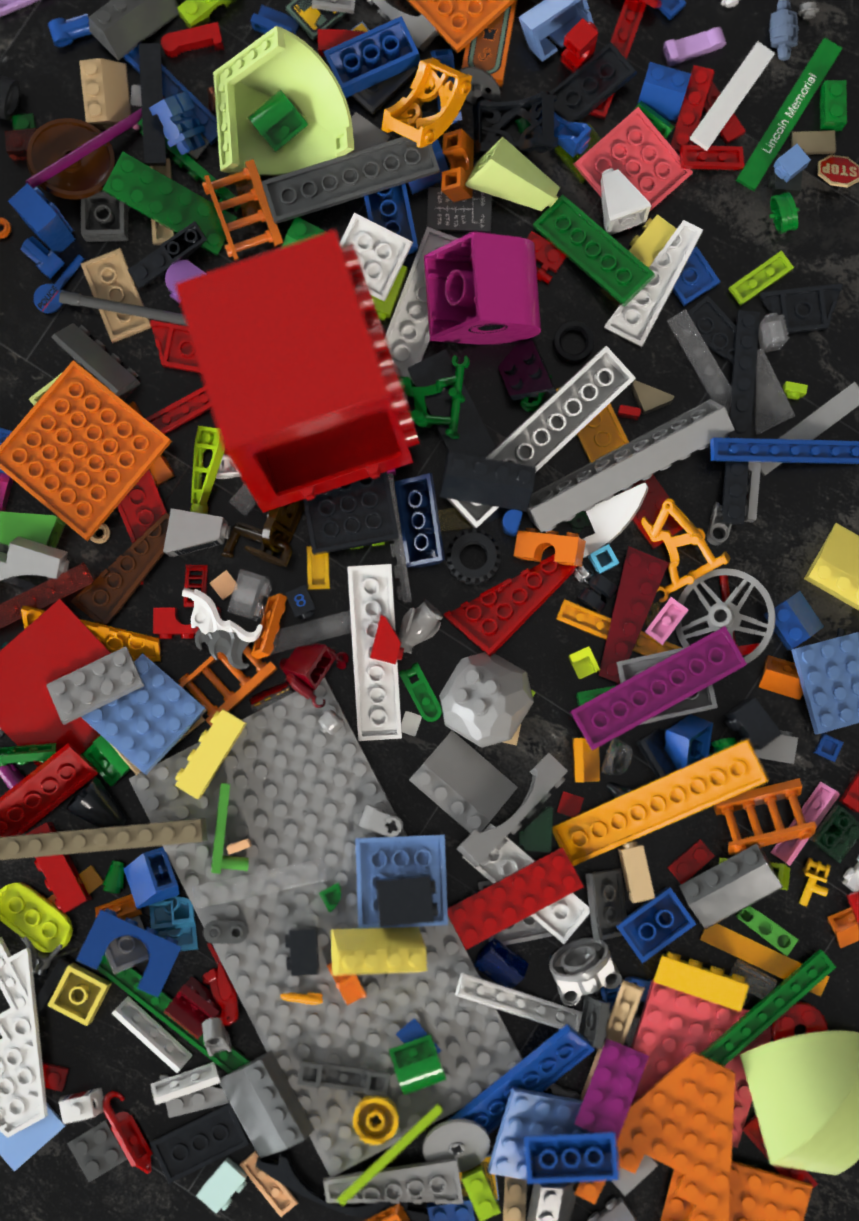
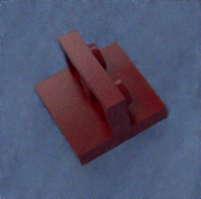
M191 976L163 1013L196 1039H199L203 1034L202 1023L209 1018H215L222 1008L213 998L211 991Z

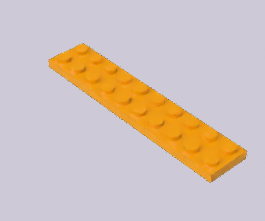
M746 739L558 823L550 829L559 847L564 848L570 862L575 866L763 784L769 779L749 739Z

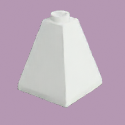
M610 168L605 170L601 177L604 230L612 235L646 223L651 208L650 202L619 169L614 170Z

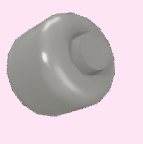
M331 709L327 710L319 718L320 729L324 733L335 734L344 725L343 719Z

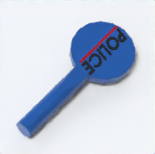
M78 254L55 284H44L36 289L33 300L35 306L41 312L51 314L57 312L62 307L63 303H59L61 289L85 260L82 256Z

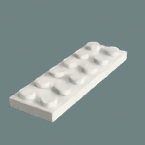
M490 823L483 832L491 830L495 826ZM505 837L507 842L500 850L495 848L490 853L493 857L486 865L480 864L474 867L493 884L535 862L508 837ZM571 893L530 916L564 944L589 915L590 908Z

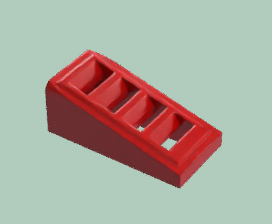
M186 565L184 587L188 589L201 588V592L207 595L208 565ZM191 571H202V575H191ZM190 580H202V584H190ZM184 597L183 607L194 608V601Z

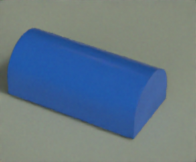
M513 509L505 513L501 527L507 536L516 537L523 515L522 511Z

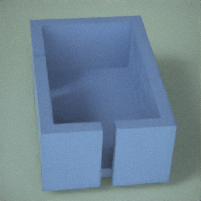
M543 0L519 17L528 47L541 61H544L558 51L557 47L546 38L547 36L560 48H563L565 35L582 18L587 22L593 23L591 13L588 10L587 0Z

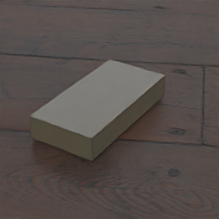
M835 131L792 132L791 147L798 144L801 149H804L806 155L835 154Z

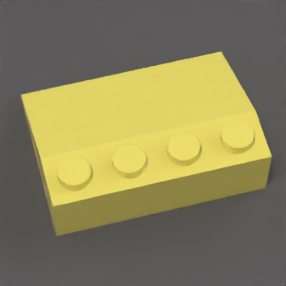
M835 523L804 579L858 611L859 536Z

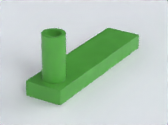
M220 783L211 873L221 874V869L248 871V857L223 855L230 791L229 783Z

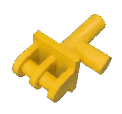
M808 858L805 867H803V872L809 878L799 904L807 906L813 892L825 897L827 896L828 888L816 883L817 880L824 883L827 882L831 865L827 864L825 866L821 861L815 862L813 858Z

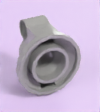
M593 937L580 938L563 945L553 954L549 962L550 971L557 983L560 998L567 1006L576 1005L580 1001L581 995L592 994L603 986L608 989H615L622 982L621 974L615 962H613L608 945L603 940L593 941Z

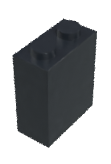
M430 875L376 880L380 927L434 922V916H438L437 902L433 903L432 894L436 893L435 880L430 879Z

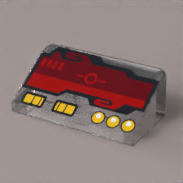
M284 680L249 697V703L252 711L257 712L294 692L287 680Z

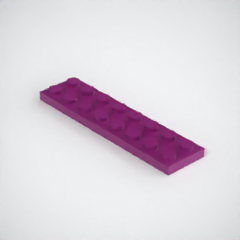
M726 626L570 711L589 747L591 750H594L746 666L747 663Z

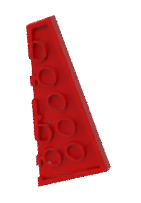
M554 554L541 561L539 565L522 571L515 578L505 580L481 593L476 599L470 602L466 601L461 604V607L451 612L448 611L443 615L491 657L569 578L578 566L559 564L554 561Z

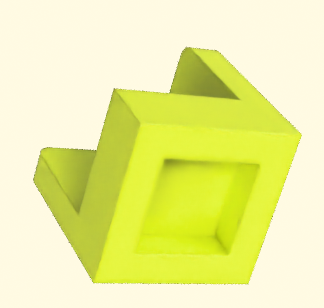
M589 646L568 656L578 679H582L600 670Z

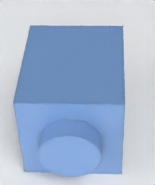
M796 144L776 160L773 166L775 168L774 171L780 179L788 182L805 169L811 159Z

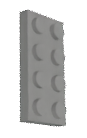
M125 646L46 686L61 722L65 725L143 687L144 683L129 649Z

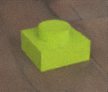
M786 381L782 386L781 394L787 395L789 399L798 400L807 394L808 385Z

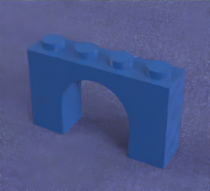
M108 908L105 911L100 910L76 961L96 970L108 945L114 939L121 936L135 937L145 945L148 951V964L137 989L159 997L181 950V946L177 945L179 941L169 936L163 939L157 936L158 931L146 927L145 930L137 927L138 922L127 917L124 921L117 917L118 913Z

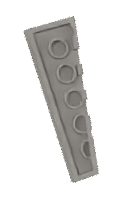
M457 1157L384 1168L347 1203L391 1202V1204H398L399 1202H413V1204H422V1202H435V1204H463ZM364 1172L323 1178L326 1202L339 1203L337 1201L338 1196Z

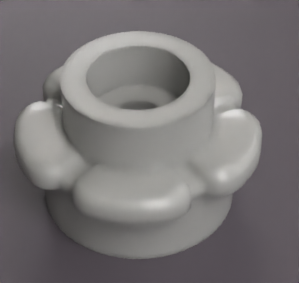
M806 2L799 5L800 11H798V14L803 19L814 18L816 12H819L816 2Z
M583 564L582 567L578 566L575 568L576 572L573 573L580 583L584 581L588 583L593 576Z

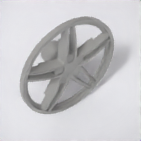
M716 569L697 578L683 590L678 599L680 604L684 605L688 595L694 589L699 596L698 598L709 612L707 616L692 621L686 626L682 627L680 622L675 628L678 639L683 647L690 646L686 640L687 638L717 631L726 626L732 639L734 630L764 636L758 647L743 657L746 663L756 659L766 649L775 629V607L766 588L753 576L735 569ZM722 575L736 576L744 579L725 602H722L704 582L709 578ZM750 582L751 585L746 593H744L738 605H734L732 602L745 585ZM698 584H701L716 601V604L712 607L697 587ZM754 586L766 602L768 624L739 613ZM743 620L767 628V631L765 633L740 627ZM706 622L709 625L708 628L687 635L683 633Z

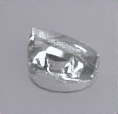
M617 737L614 738L605 754L601 773L615 776L623 774L631 763V747Z

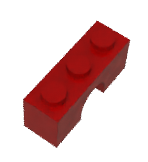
M584 18L564 37L563 45L566 49L562 52L561 62L573 73L594 56L599 33L596 26L590 21L587 22Z
M217 607L221 618V608ZM153 608V634L159 635V639H172V635H181V639H194V635H196L199 627L192 628L191 624L183 625L179 621L177 608Z

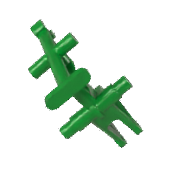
M454 355L452 364L456 367L455 376L438 379L436 384L430 386L414 387L412 379L398 376L403 393L405 392L408 397L414 398L415 410H409L412 421L419 427L431 428L433 424L449 425V429H446L445 434L452 439H459L460 434L457 433L460 403L465 401V396L462 394L464 368H467L470 364L469 357L464 356V362L458 364V357ZM454 385V388H450L448 391L452 397L450 417L429 415L427 413L425 396L440 393L443 387Z

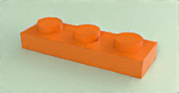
M281 593L268 597L260 623L263 626L260 637L255 641L251 656L256 659L270 656L274 649V639L280 629L279 622L286 608L285 602L287 597Z

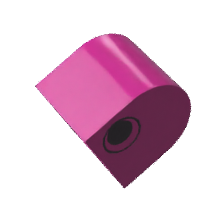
M471 232L424 255L430 341L480 345L503 344L526 340L540 334L541 321L535 244L531 240L514 236Z

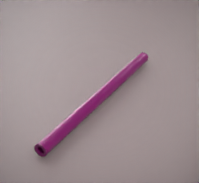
M142 108L25 181L26 184L28 183L32 188L38 187L133 127L142 119Z

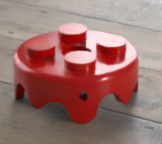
M799 1001L771 1025L773 1041L796 1036L794 1028L798 1024L805 1026L804 1034L828 1031L827 1023L822 1013L810 1003Z

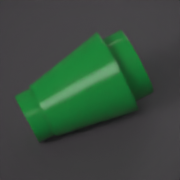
M112 861L102 883L104 886L103 891L120 894L121 889L124 888L125 863Z

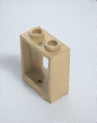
M634 840L623 844L622 847L617 849L629 900L636 903L654 899L655 895L643 845Z

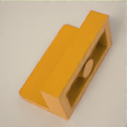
M573 738L574 782L600 781L599 747L591 750L585 738Z

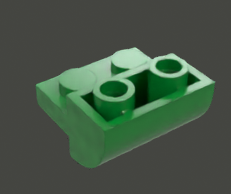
M281 89L248 117L275 152L308 125Z
M100 735L92 742L93 744L83 755L112 787L131 768L111 744Z
M431 1034L389 1049L394 1071L404 1095L447 1080Z

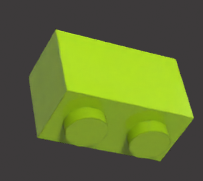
M480 1165L462 1173V1182L479 1221H484L501 1213L500 1205L483 1166Z

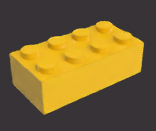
M670 951L667 954L663 953L654 982L741 1012L749 987V982L745 981L746 977L735 973L731 977L723 974L724 970L711 966L708 969L702 967V962L690 958L689 962L681 960V955Z

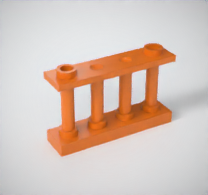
M254 159L246 161V167L241 172L212 182L209 175L204 176L205 182H202L205 194H210L228 242V244L224 245L228 257L233 256L234 261L239 259L237 252L256 245L273 242L275 247L283 244L278 226L273 221ZM245 179L247 181L251 180L253 189H250V192L218 202L214 190ZM252 200L254 202L258 201L261 208L257 210L258 213L229 223L225 222L223 210ZM258 221L266 222L268 230L264 234L233 244L230 231Z
M247 646L243 653L257 668L256 671L258 672L252 678L250 676L247 677L240 669L234 668L228 662L224 653H217L218 659L240 682L241 688L237 692L230 691L209 668L216 661L212 656L190 675L186 673L178 682L183 689L187 688L199 703L206 708L209 717L205 721L212 726L213 723L210 721L216 711L221 712L222 709L228 712L232 711L278 669L274 663L270 661L267 664L262 662L261 659L251 656L252 649ZM202 673L223 695L225 702L220 707L214 706L193 683Z
M800 778L745 791L714 805L716 816L721 814L725 816L733 839L732 842H728L729 855H737L755 844L764 847L797 838L807 839L815 834L816 823L815 821L806 823L797 798L801 795L802 791ZM789 800L797 826L784 828L776 804L777 801ZM768 805L776 831L763 834L755 811L756 806ZM742 809L746 810L754 836L744 839L741 838L733 814L735 811Z

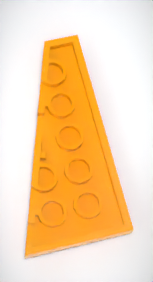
M23 605L21 612L24 629L45 611ZM80 619L111 653L126 646L133 661L142 653L152 662L161 661L159 638Z

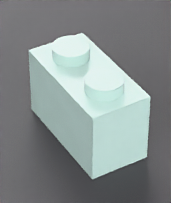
M227 1157L202 1186L196 1196L217 1214L220 1209L225 1210L232 1202L230 1197L235 1191L240 1193L246 1186L247 1182L245 1179L247 1174L232 1159Z

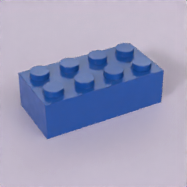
M27 183L8 201L25 224L57 256L75 240L71 234L74 230L69 226V223L65 220L59 209L46 199L37 186L32 188Z
M406 183L364 196L368 220L412 241L413 244L408 254L417 253L418 243Z

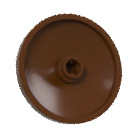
M72 118L56 119L43 124L33 133L28 143L27 165L32 176L102 132L85 121ZM110 142L102 145L39 186L52 195L65 199H83L97 194L103 189L114 169L115 157Z

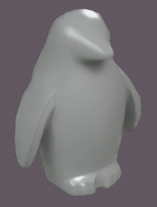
M426 599L418 608H410L402 619L398 636L402 641L401 647L404 648V653L411 654L413 646L433 637L441 626V622L438 620L443 618L442 614Z

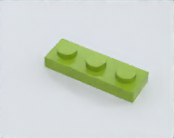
M781 250L730 286L728 290L739 305L742 306L792 271L794 267Z

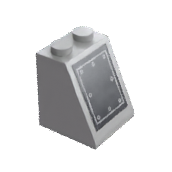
M171 508L163 552L171 557H176L224 544L225 539H229L231 527L228 526V522L223 517Z

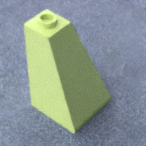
M503 136L476 162L465 183L468 188L542 211L546 206L551 207L557 201L558 197L556 195L560 188Z

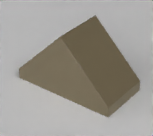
M634 380L631 390L641 409L642 416L671 404L674 399V395Z

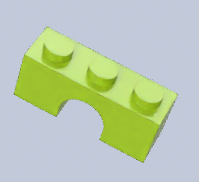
M186 0L177 9L180 18L188 28L207 24L210 21L209 16L211 12L219 5L224 4L227 8L236 0Z

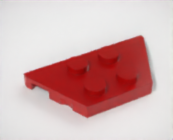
M150 320L162 366L201 373L188 327Z

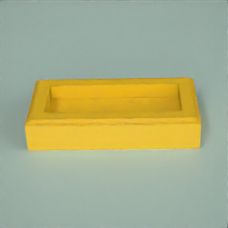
M307 546L308 590L330 589L329 552L313 555L311 546Z

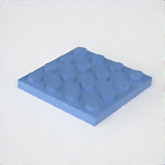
M859 632L792 649V655L815 735L859 723Z
M142 653L134 663L144 686L83 715L82 719L142 773L147 775L207 710Z
M445 835L355 838L358 929L448 925ZM430 875V879L435 880L436 893L432 894L433 903L437 902L438 916H434V922L380 927L376 880Z
M512 1087L487 1168L489 1174L527 1180L524 1136L589 1133L590 1131L574 1124L583 1100Z

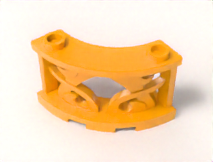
M436 58L420 60L416 76L410 86L413 90L407 98L402 97L396 104L384 109L381 130L386 133L394 131L416 142L419 148L432 144L449 128L457 117L466 96L471 90L472 76L442 64ZM438 71L443 73L441 78L437 75ZM450 76L455 78L454 84L451 80L447 82ZM439 95L441 101L440 112L422 118V110L420 108L422 104L434 100Z

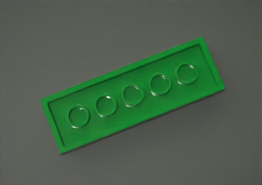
M125 152L121 153L102 191L176 233L196 221L208 239L200 247L217 256L226 237L214 204ZM226 210L222 211L226 223L237 219L236 216Z
M563 194L533 223L534 229L624 307L655 277L653 271Z

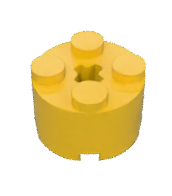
M366 1095L359 1101L353 1115V1127L363 1142L379 1145L394 1136L399 1120L396 1103L388 1096ZM374 1115H379L380 1120L377 1123H374L373 1118H371Z

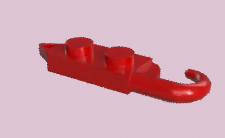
M117 1091L108 1092L102 1100V1108L112 1126L111 1130L131 1166H136L147 1174L151 1173V1155L153 1153L132 1115L127 1112L115 1114L110 1105V1100L113 1097H117L121 1101H124L125 1098Z

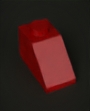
M381 614L370 658L396 665L397 660H402L404 648L401 647L402 641L387 616Z

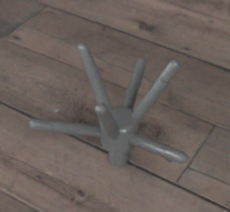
M20 937L25 945L30 947L32 954L36 958V967L33 969V973L38 971L39 976L46 975L47 969L51 966V961L78 951V947H74L58 953L63 947L62 944H59L52 953L38 952L28 937H24V939Z

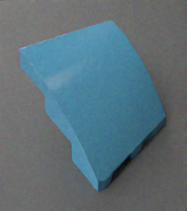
M175 896L148 905L151 928L158 931L157 936L163 939L169 936L179 941L177 945L181 946L180 952L198 949L195 913L190 899Z

